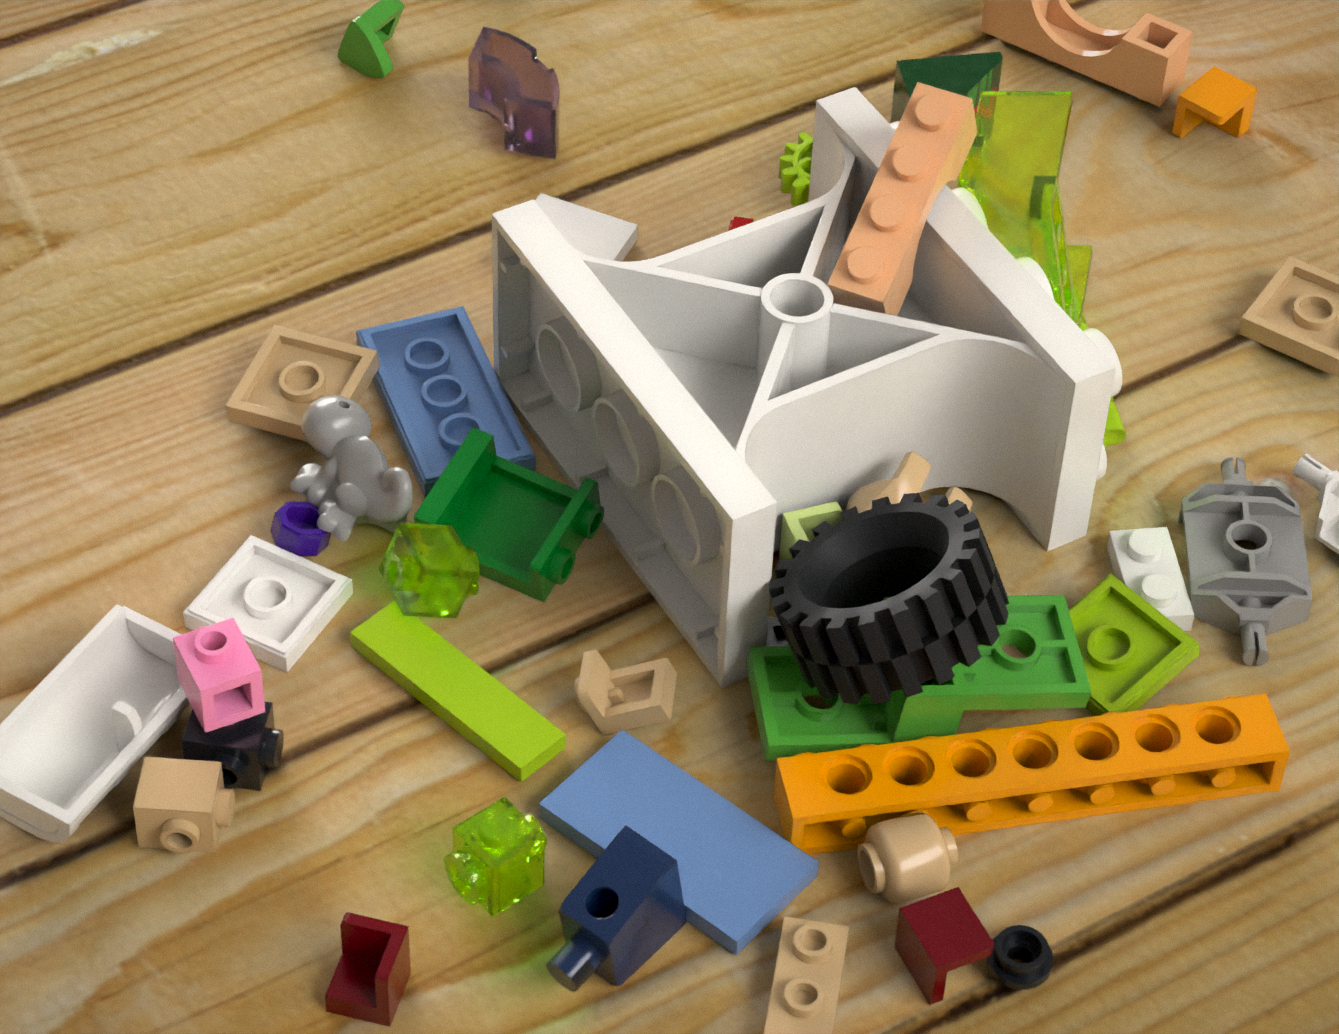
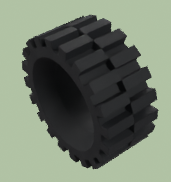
M919 493L904 494L900 503L891 504L888 497L872 500V509L858 513L855 506L841 512L843 521L833 526L824 521L812 529L815 536L812 541L808 542L799 539L789 549L793 560H780L774 569L778 579L770 580L768 590L772 597L769 600L804 681L811 689L816 687L820 696L831 700L839 693L843 703L858 704L864 694L870 695L873 704L890 702L891 693L903 689L907 698L922 693L921 683L935 678L939 685L955 677L952 670L953 666L960 662L970 667L981 658L978 645L993 646L1000 636L996 625H1005L1009 615L1006 605L1009 604L1006 590L974 511L969 513L967 505L958 499L949 504L946 495L934 493L925 503L922 502Z

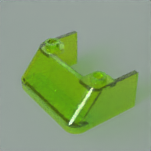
M981 91L976 113L977 135L958 176V185L968 189L975 196L986 217L988 230L1015 259L1027 256L1038 263L1050 283L1054 301L1080 328L1093 251L1092 246L1067 245L1058 181L1073 103L1072 91Z

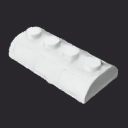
M115 605L0 724V816L51 843H63L77 830L79 824L112 788L122 781L135 763L161 735L168 731L181 713L190 705L178 681L173 637L182 634L128 607H121L119 605Z

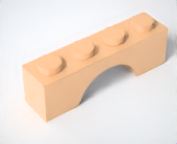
M985 0L981 31L997 37L1008 44L1018 46L1044 57L1050 62L1058 63L1097 82L1112 86L1135 96L1139 100L1149 102L1158 107L1164 103L1184 80L1192 31L1149 13H1146L1136 25L1128 29H1103L1090 24L1080 17L1066 0Z
M917 82L827 285L833 294V303L894 316L898 315L912 283L915 256L931 207L944 185L951 180H957L977 135L972 98Z

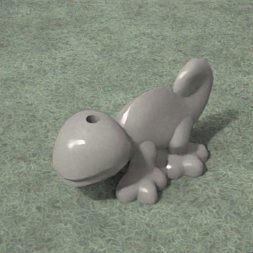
M327 395L318 398L306 409L302 417L303 424L301 428L306 441L327 459V462L324 466L316 463L302 465L297 476L290 483L291 490L306 495L308 502L319 506L318 514L320 516L317 520V527L332 533L340 541L346 542L352 527L358 524H376L396 535H403L404 522L411 508L413 497L412 482L408 471L400 467L388 469L387 460L380 447L368 438L372 425L367 412L361 405L340 395Z

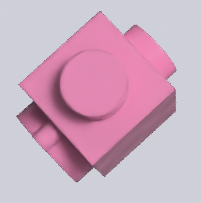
M234 618L209 626L199 627L191 632L173 637L178 681L205 733L265 713L262 671Z

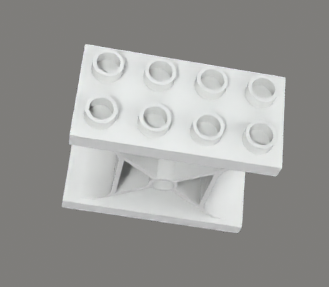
M856 87L816 100L808 203L648 260L632 262L610 261L584 254L569 244L534 199L492 213L494 371L513 410L572 488L578 490L586 477L598 482L600 504L604 507V517L601 523L602 529L722 688L748 677L746 659L749 647L766 646L770 602L768 589L772 576L773 552L780 549L783 513L830 502H838L843 512L846 509L849 498L860 487L878 481L890 480L905 454L909 451H914L931 465L920 492L939 487L956 486L980 490L999 497L1048 552L1086 536L1096 480L1101 479L1105 475L1107 469V456L1103 438L1110 399L1119 393L1122 386V369L1118 355L1111 342L1102 332L1094 328L1082 331L1054 301L1050 283L1037 262L1027 256L1015 259L988 230L986 217L978 200L967 189L958 187L951 190L945 184L936 197L919 240L912 283L897 316L833 303V294L827 285L900 122L896 121L889 124Z

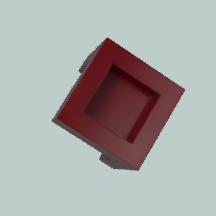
M959 887L899 909L894 948L930 1005L943 1000L947 972L992 955L994 942Z
M347 912L344 914L340 924L342 955L325 995L326 1012L390 1027L411 974L409 926Z

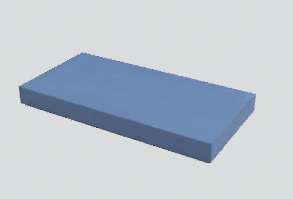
M463 306L356 331L357 346L378 351L380 368L373 378V383L424 498L431 491L473 427L494 436L497 456L536 471V457Z
M623 729L539 803L540 819L596 858L603 853L620 830L627 825L676 859L686 921L735 955L818 876L819 862Z

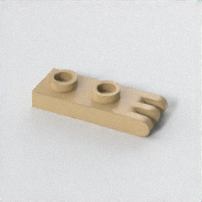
M784 916L764 1034H833L850 926Z

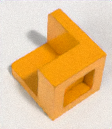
M1213 66L1179 94L1172 134L1183 138L1204 120L1239 138L1250 127L1257 88Z

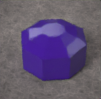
M286 502L274 514L270 529L275 546L298 556H317L329 544L331 533L317 527V520L320 516L318 514L319 507L310 502Z

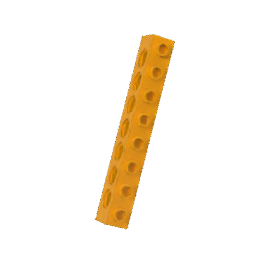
M1266 693L1242 697L1227 696L1219 700L1182 705L1167 704L1159 708L1137 711L1107 712L1099 716L1061 721L1047 720L1039 724L1001 729L986 728L978 732L941 737L925 736L917 740L880 745L864 744L856 748L820 753H799L790 757L777 758L773 799L784 839L808 855L857 849L858 845L864 843L866 832L871 825L917 811H922L931 816L939 828L947 827L953 835H961L1280 791L1290 750Z

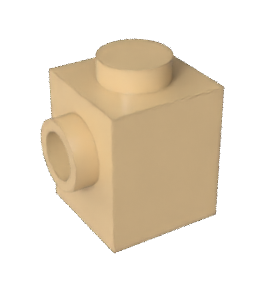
M144 757L133 805L138 846L140 848L168 849L177 853H188L191 851L216 853L221 827H231L235 804L234 789L224 788L222 763L216 761Z

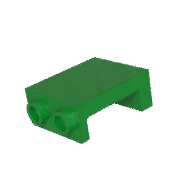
M473 427L413 518L420 549L541 602H545L556 584H564L570 576L575 564V553L585 538L592 539L598 532L604 517V507L600 504L597 481L586 477L577 490L496 455L494 436Z

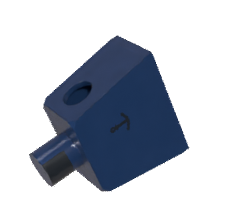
M625 825L560 906L558 912L565 944L546 964L548 971L554 979L572 992H576L594 972L611 985H622L671 939L687 922L677 860Z

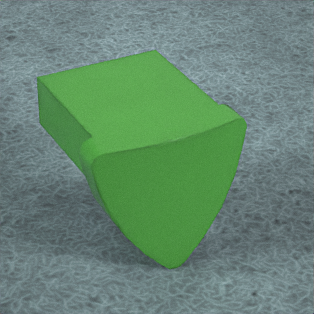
M379 0L363 14L351 21L341 41L337 55L338 59L359 73L373 78H384L393 71L392 62L383 44L393 37L405 5L399 0Z

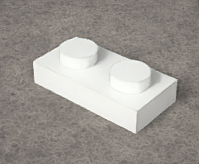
M1157 527L1109 531L1106 547L1115 577L1183 631H1191L1194 612L1168 528Z

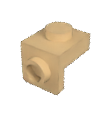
M596 649L586 651L582 657L580 676L574 682L575 698L581 711L589 714L603 735L616 733L622 729L625 731L671 721L677 672L667 657L611 670Z

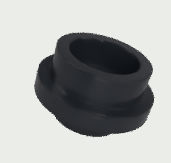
M1015 925L1004 929L992 940L994 942L993 952L991 956L986 957V964L990 974L1002 985L1019 990L1032 989L1043 984L1050 976L1053 966V953L1046 938L1038 930L1025 925ZM1020 959L1025 961L1026 963H1018L1013 960Z

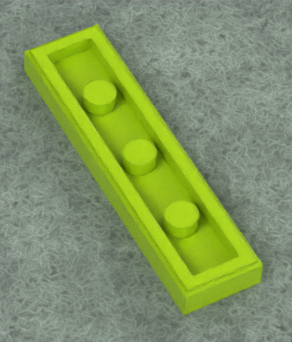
M396 600L350 631V645L352 648L518 781H524L566 748V734Z

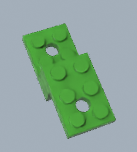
M1065 595L1008 596L1009 604L1006 605L1009 615L1005 625H996L1000 636L993 646H977L981 654L979 660L970 667L959 662L952 667L955 677L939 685L935 678L921 683L922 693L906 698L903 689L893 691L890 702L873 704L870 695L864 694L858 704L843 703L838 693L831 700L823 697L827 703L832 705L831 708H815L809 705L803 698L809 695L820 696L816 687L811 689L804 681L790 646L749 647L746 667L764 760L776 761L777 758L790 757L804 752H828L856 748L864 744L880 745L917 740L925 736L941 737L955 735L964 710L1086 708L1091 695V689ZM1001 646H1016L1020 652L1029 657L1022 659L1014 658L1007 655L1001 649Z

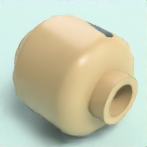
M917 811L871 825L866 832L864 843L858 845L857 861L861 877L869 892L872 894L879 893L891 904H899L944 890L950 879L951 865L958 862V850L949 828H939L931 816L922 811Z

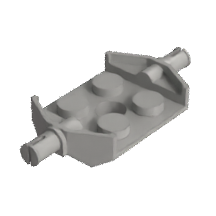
M1233 457L1224 459L1220 465L1223 484L1203 483L1185 496L1181 502L1178 523L1184 524L1191 592L1190 602L1194 618L1231 634L1239 635L1242 641V658L1244 663L1252 666L1255 655L1256 666H1260L1269 660L1266 636L1308 620L1312 604L1300 505L1279 486L1253 485V481H1247L1245 461L1237 457L1234 467ZM1235 541H1252L1258 549H1244L1238 546Z

